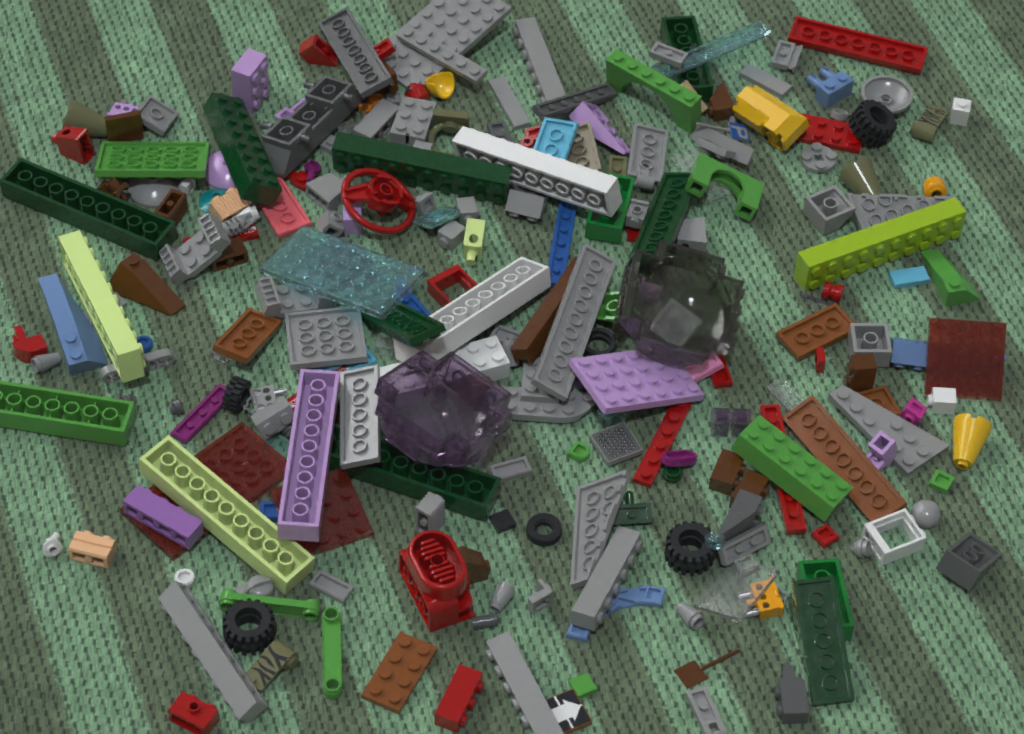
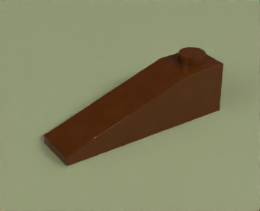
M135 253L119 263L109 281L112 290L121 297L132 299L140 305L150 306L153 310L172 317L186 307L149 264Z

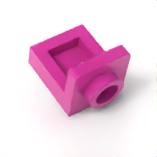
M911 397L899 414V417L916 426L922 420L928 408Z

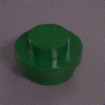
M666 466L663 470V478L668 482L675 483L682 478L683 473L680 467Z

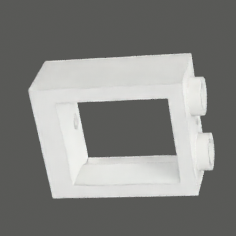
M906 508L864 524L861 535L866 541L871 542V550L881 565L923 550L926 541L925 532L918 527L915 518L909 514ZM901 525L912 541L890 549L879 533Z

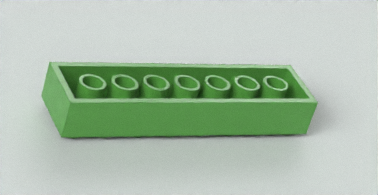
M0 381V427L126 447L136 419L134 401Z

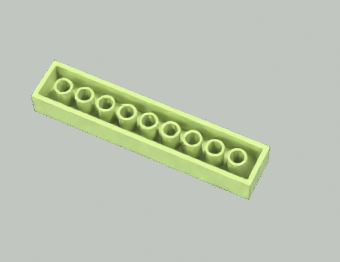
M80 230L58 236L65 269L122 383L144 377L146 363L143 356H141V354H144L142 344L137 343V335L134 330L131 331L129 319L124 318L123 307L118 306L119 301L116 294H112L113 290L110 282L106 283L105 272L100 271V263L98 259H94L95 254L93 249L89 248L87 237H83Z
M169 435L139 459V472L187 513L199 517L203 521V526L260 575L272 578L274 587L284 595L289 593L314 570V556L294 540L278 539L277 525Z

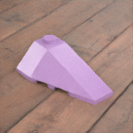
M582 101L568 116L572 120L571 122H577L578 124L590 121L594 138L621 154L629 156L630 149L623 139L615 136L617 133L616 129L607 124L610 122L597 105Z

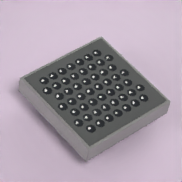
M625 422L590 434L589 439L608 467L643 453L642 447Z

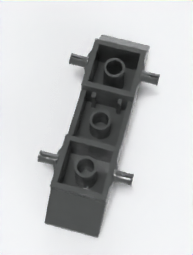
M327 75L314 83L306 80L303 83V87L310 90L304 95L306 101L289 117L282 116L274 123L265 121L261 123V128L267 130L262 135V144L276 176L286 178L367 98L361 97L358 90L354 89L353 83Z

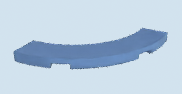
M656 586L620 588L618 595L613 597L611 608L606 610L605 617L628 607L652 606L661 608L666 588ZM571 623L566 638L586 643L592 630L575 626Z

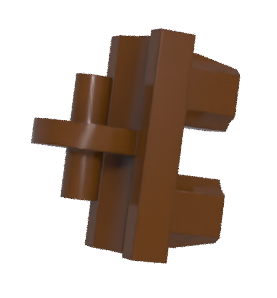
M115 177L111 178L108 182L106 180L102 181L96 188L127 201V195L122 190L128 188L129 185L126 182L119 183Z

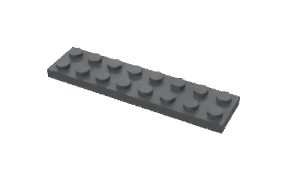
M348 7L317 22L362 98L370 96L394 82Z

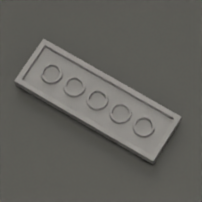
M378 364L340 372V466L342 470L381 462L380 368Z

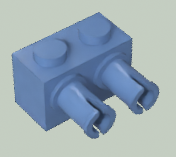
M824 66V68L820 69L819 75L825 81L819 79L814 73L810 74L806 79V82L816 89L815 100L826 109L852 94L854 79L844 71L835 74L827 66Z

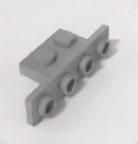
M696 126L692 136V140L702 147L701 150L710 154L714 152L716 157L722 160L731 158L749 165L755 152L754 148L707 127Z

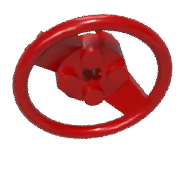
M360 168L349 173L343 180L341 186L342 202L350 216L363 227L380 234H397L406 230L412 224L416 209L414 198L405 185L393 175L375 168ZM359 176H375L369 183L349 187L351 181ZM351 203H367V207L370 210L392 213L398 207L407 211L408 215L405 221L398 226L383 227L364 219Z

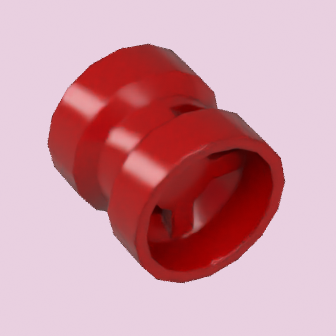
M826 281L821 298L826 300L831 298L834 302L840 303L844 285H833L832 282Z

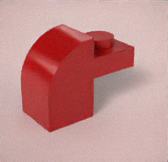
M14 326L15 334L12 335V348L14 356L18 360L31 363V359L35 355L48 354L47 345L42 334L26 338L22 326Z

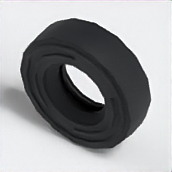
M538 513L532 516L527 523V537L537 546L548 547L554 545L561 538L562 524L552 514ZM540 525H548L551 527L552 532L548 535H541L536 529Z

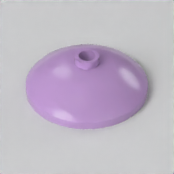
M221 151L211 154L208 157L204 181L214 188L225 190L231 187L236 188Z

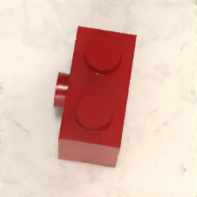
M183 691L168 709L169 721L193 734H210L219 722V712L214 705L206 704L195 695L187 694Z

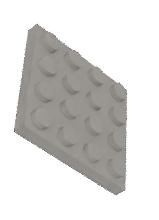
M360 305L284 313L291 370L368 362Z

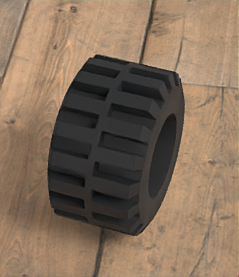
M872 99L863 101L848 119L852 133L856 135L857 139H860L861 142L866 143L868 146H882L897 129V121L891 110L881 104V102H876Z
M683 521L682 524L677 523L675 528L672 527L666 537L664 554L665 561H668V566L670 568L674 567L673 571L676 573L681 571V575L690 573V576H694V573L701 575L703 570L707 572L715 560L717 539H715L714 532H710L711 529L708 526L704 527L703 523L696 524V521H691V523ZM691 545L697 547L699 550L689 551L684 549L682 546Z
M247 598V601L241 599L238 600L237 604L232 603L230 605L231 608H227L225 615L222 617L224 641L230 650L234 648V652L237 654L241 651L243 656H247V653H251V656L256 655L257 651L260 654L263 653L264 647L267 648L275 640L276 636L273 610L271 607L268 608V604L265 602L261 604L258 599L252 601L251 598ZM247 623H253L258 625L257 628L252 630H243L239 628L240 626Z

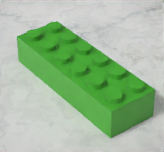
M761 415L738 435L731 448L824 522L846 501L854 488Z

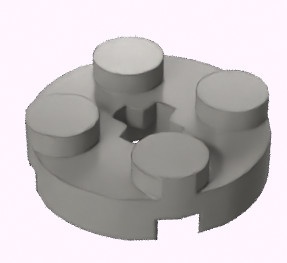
M815 142L812 146H808L802 151V166L805 170L814 174H818V172L829 173L835 167L837 154L821 143Z

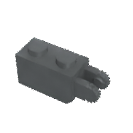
M785 664L782 667V674L779 677L778 685L774 686V697L778 698L779 704L776 705L777 717H781V724H807L809 708L805 680L795 676L792 665Z

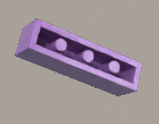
M137 485L123 500L125 514L188 550L204 534L203 521L199 517L192 516L182 507L169 503L166 498L155 495L148 488Z

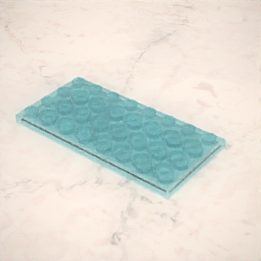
M304 225L260 267V274L272 276L276 280L384 320L426 276L424 269Z

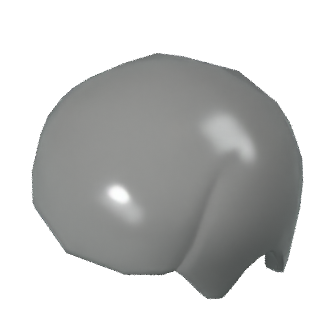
M920 500L913 505L911 515L915 518L918 527L929 529L938 525L941 511L935 502Z

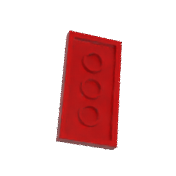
M800 113L808 119L809 127L796 142L810 145L819 142L830 149L860 154L862 142L852 133V129L849 127L850 123Z

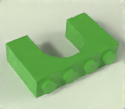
M700 152L692 166L685 191L701 198L710 182L721 183L729 187L736 195L737 204L734 214L750 222L758 209L765 183Z

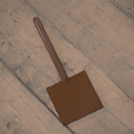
M736 649L702 667L693 660L675 669L674 672L685 687L689 689L708 679L703 670L739 653L740 650Z

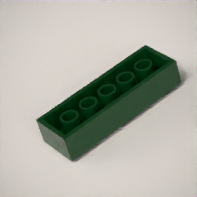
M695 15L661 17L660 36L662 43L688 53V59L681 69L668 64L671 80L678 84L687 80L696 93L702 96V101L709 102L710 97L713 95L714 86Z

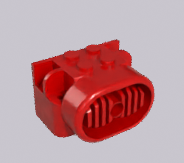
M428 530L417 534L410 541L408 548L398 552V570L429 632L431 633L469 620L471 617H476L472 609L473 599L470 594V575L467 571L466 562L455 541L448 534L437 530Z

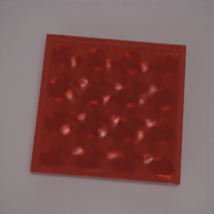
M929 318L924 394L931 395L932 387L956 388L957 397L1002 399L1007 323Z
M342 468L328 472L319 542L294 540L312 556L374 536V531L346 469L342 470ZM283 486L269 490V495L278 515Z

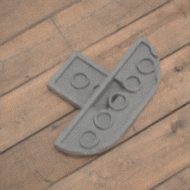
M538 356L532 364H529L528 360L523 361L521 388L492 386L487 389L489 395L488 407L491 406L497 410V414L513 420L570 423L580 420L581 416L588 412L590 414L597 405L588 392L570 391L568 398L563 402L531 384L540 359Z

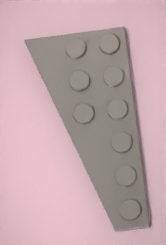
M869 193L845 194L856 208L852 215L859 230L956 197H924L923 195L908 196L904 194L869 195Z
M845 385L840 386L828 395V399L870 441L880 430L896 441L897 453L892 464L906 477L949 449V444Z
M627 469L576 488L570 586L574 589L586 585L602 556L631 476Z

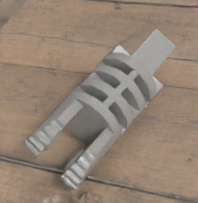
M249 212L223 222L222 226L228 238L244 231L255 220Z

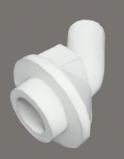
M54 532L43 544L42 552L46 557H56L62 551V544L59 541L61 536L57 532Z

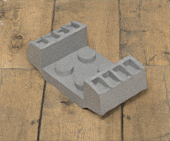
M206 213L197 219L201 227L199 232L177 249L166 244L159 251L160 257L176 285L181 284L188 278H194L222 255V251L231 244L219 217Z
M310 271L309 281L276 286L272 276L259 278L255 287L264 317L277 316L278 318H285L284 313L333 308L332 297L323 271Z

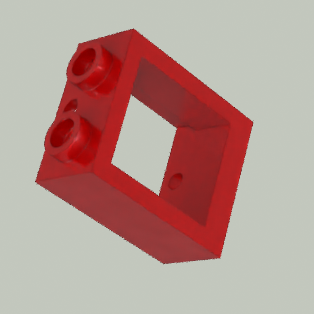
M456 264L427 280V292L441 307H444L452 301L442 292L443 290L459 283L466 291H469L478 284Z

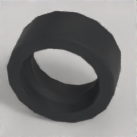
M592 328L587 344L594 340L606 342L609 348L603 351H596L586 345L583 357L616 353L617 344L614 334L604 328Z

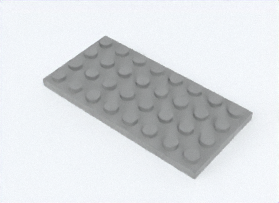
M432 0L389 38L396 51L383 60L396 72L398 84L405 89L412 83H421L426 88L425 80L436 73L445 72L447 68L397 40L396 35L407 24L463 56L512 12V7L502 0Z

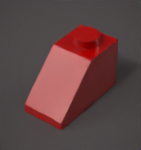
M317 34L301 43L299 55L309 64L337 67L339 59L333 48Z

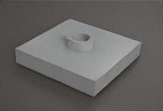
M150 94L137 109L141 112L142 124L162 137L179 115V112Z

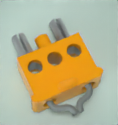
M772 578L766 582L750 585L749 592L738 594L739 601L752 598V600L746 601L748 608L756 607L744 611L745 617L759 615L760 620L776 616L782 617L784 615V606L787 604V598L789 597L788 592H784L780 587H777ZM779 591L781 592V594L785 595L784 603L782 602Z

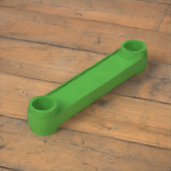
M232 589L223 590L219 598V608L224 612L227 608H231L230 605L232 603L237 604L238 600L241 599L247 601V598H251L252 601L258 599L261 604L265 602L268 604V608L271 607L274 615L302 616L304 620L310 622L317 621L321 611V604L316 599L303 601L237 593Z
M327 607L322 613L323 692L328 699L335 700L342 694L341 615L337 608Z

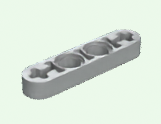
M168 348L141 355L145 363L151 361L144 368V373L148 372V370L152 371L172 365L175 361L172 351ZM113 364L106 365L100 370L101 377L105 383L121 380Z

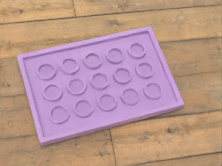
M669 346L570 358L568 364L604 415L701 401L705 395Z

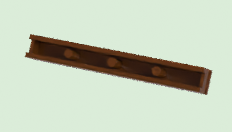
M576 256L510 347L515 363H519L520 360H528V363L532 364L544 348L576 263Z

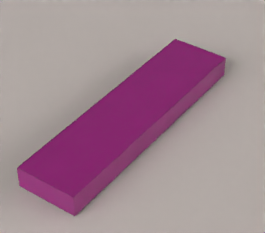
M218 384L170 432V436L187 445L223 408L222 397L225 394L224 390L227 388Z

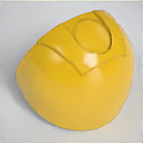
M448 71L431 75L425 80L427 90L437 98H450L455 89L453 73Z

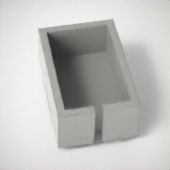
M402 96L390 131V142L406 145V135L409 136V146L413 147L415 140L427 142L429 132L434 126L433 109H437V102Z

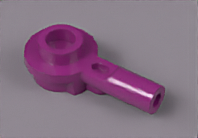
M309 160V162L304 164L305 172L307 173V183L314 180V176H318L321 173V165L315 160Z

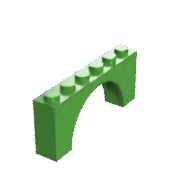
M617 49L606 59V83H609L616 92L621 94L631 83L643 85L665 101L675 117L676 126L691 134L697 126L696 122L701 123L702 96Z

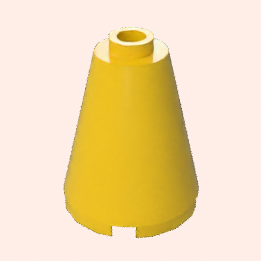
M969 413L959 414L954 417L953 463L958 469L967 470L976 461L991 433L992 425L987 419L981 416L973 418Z

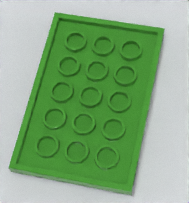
M102 141L94 174L95 177H100L101 179H108L110 177H118L119 179H127L129 177H136L138 179H145L147 177H155L156 179H164L165 177H173L174 179H182L184 177H191L192 179L205 178L210 142Z

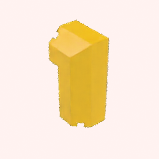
M753 85V87L746 86L736 97V101H738L737 106L733 105L732 108L736 118L759 132L763 137L767 135L769 138L767 142L779 151H786L809 127L806 117L757 85Z

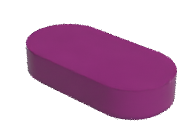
M690 450L666 451L662 453L661 462L671 467L694 465L697 461V454Z

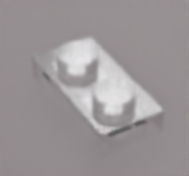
M783 377L767 387V391L788 412L805 400Z

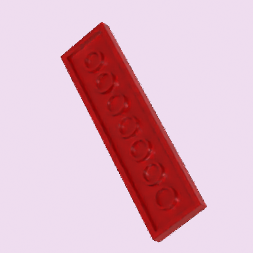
M796 16L787 41L796 43L795 45H803L804 47L919 75L921 74L929 48Z

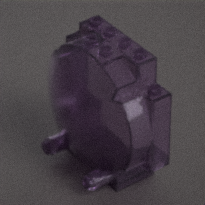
M424 350L419 351L378 379L374 392L380 397L375 415L381 418L380 426L386 436L385 440L415 462L420 461L433 466L463 467L480 461L490 452L495 439L509 429L514 416L507 410L512 394L452 351L439 360H436Z

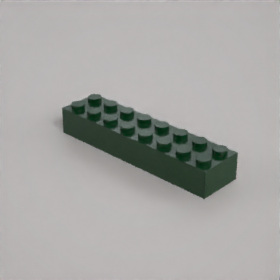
M211 92L203 110L240 198L246 201L273 206L282 192V188L243 99L227 96L223 93Z

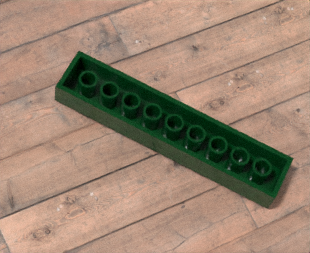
M337 132L332 146L333 169L341 173H351L360 168H375L393 175L409 187L417 186L425 190H436L444 194L459 195L460 197L474 196L478 201L485 200L497 205H506L509 191L513 186V167L343 132ZM363 175V176H368V177H371V178H374V177H375V176H373V175Z
M19 158L0 179L2 196L158 261L160 258L159 251L166 244L171 245L177 238L175 221L23 158Z
M335 423L329 470L418 500H423L427 492L440 495L445 500V509L484 522L487 521L501 493L500 477L380 438L381 462L342 470L340 466V424Z

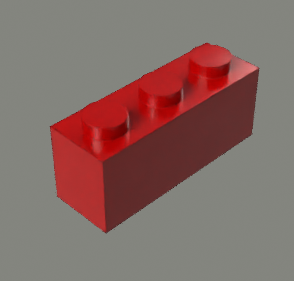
M459 664L435 712L434 725L456 733L459 732L461 726H466L469 718L467 714L469 710L474 709L477 702L475 697L477 693H482L485 682L482 681L483 672Z

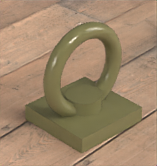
M433 109L434 127L430 130L427 142L433 143V151L441 152L437 149L434 141L436 134L440 130L447 133H457L462 126L470 128L469 112Z

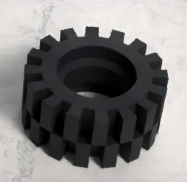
M233 376L229 380V384L226 385L227 389L224 390L222 407L237 414L242 412L243 406L246 405V400L250 396L251 381L239 376Z

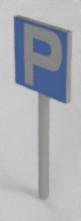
M728 121V129L696 122L697 126L730 132L732 139L750 142L746 125Z

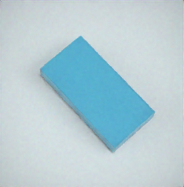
M924 266L889 271L888 274L894 289L928 284L930 281Z

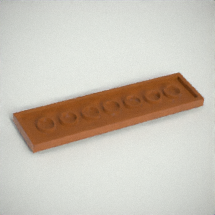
M813 395L782 417L783 422L816 459L854 487L848 497L869 522L908 506L903 497Z

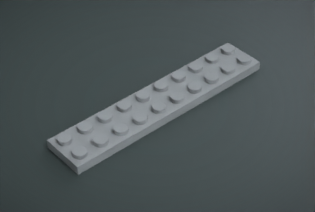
M586 243L580 249L531 384L563 402L568 398L576 376L568 365L570 358L583 356L616 264V260Z

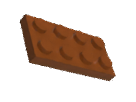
M834 303L777 331L775 337L797 361H800L816 353L817 347L826 348L846 338L850 323L855 322L837 303Z
M248 308L214 343L213 351L222 356L237 360L240 363L248 364L282 327L283 320L275 317H264L262 312Z
M400 631L361 694V699L399 715L434 658L437 647Z

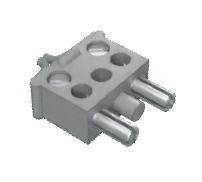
M272 384L254 389L250 388V398L246 400V405L243 406L244 411L247 410L253 415L282 397L279 395L287 394V388L274 390ZM250 400L252 402L254 412H252L251 409L247 408Z

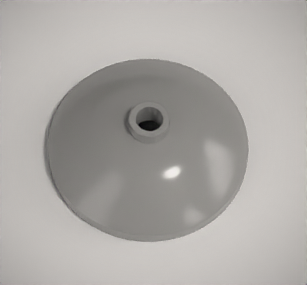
M877 75L863 83L861 98L863 101L867 99L879 101L891 110L892 114H896L909 108L913 101V91L905 81L898 77Z
M131 177L128 183V193L137 204L149 208H158L161 201L167 196L166 194L170 192V189L181 192L179 189L181 179H174L173 177L138 179Z

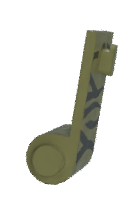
M929 105L917 122L912 123L910 128L912 137L933 143L938 128L947 117L949 111L940 109L941 106L939 105L937 107Z
M279 639L274 640L246 672L260 694L282 668L284 670L293 669L298 664V653Z

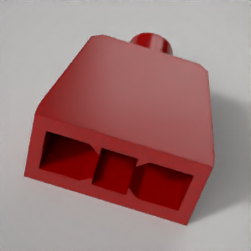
M65 126L59 133H54L51 137V142L58 145L62 156L80 164L86 165L95 155L86 128Z

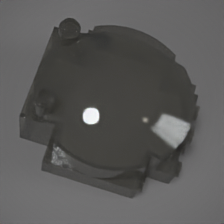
M660 239L655 247L654 254L635 249L624 268L612 328L614 337L619 342H625L628 337L636 341V349L656 362L670 366L702 365L715 352L727 355L730 349H734L736 344L734 335L739 328L737 318L742 311L740 301L745 294V289H743L744 281L725 276V258Z

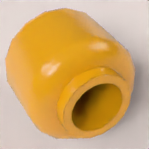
M932 176L924 181L922 190L925 197L947 195V187L942 178Z

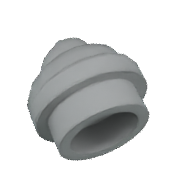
M860 538L850 546V550L860 559H864L871 554V542Z

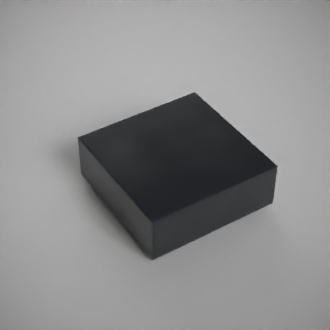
M508 509L489 516V521L498 534L516 528V522Z

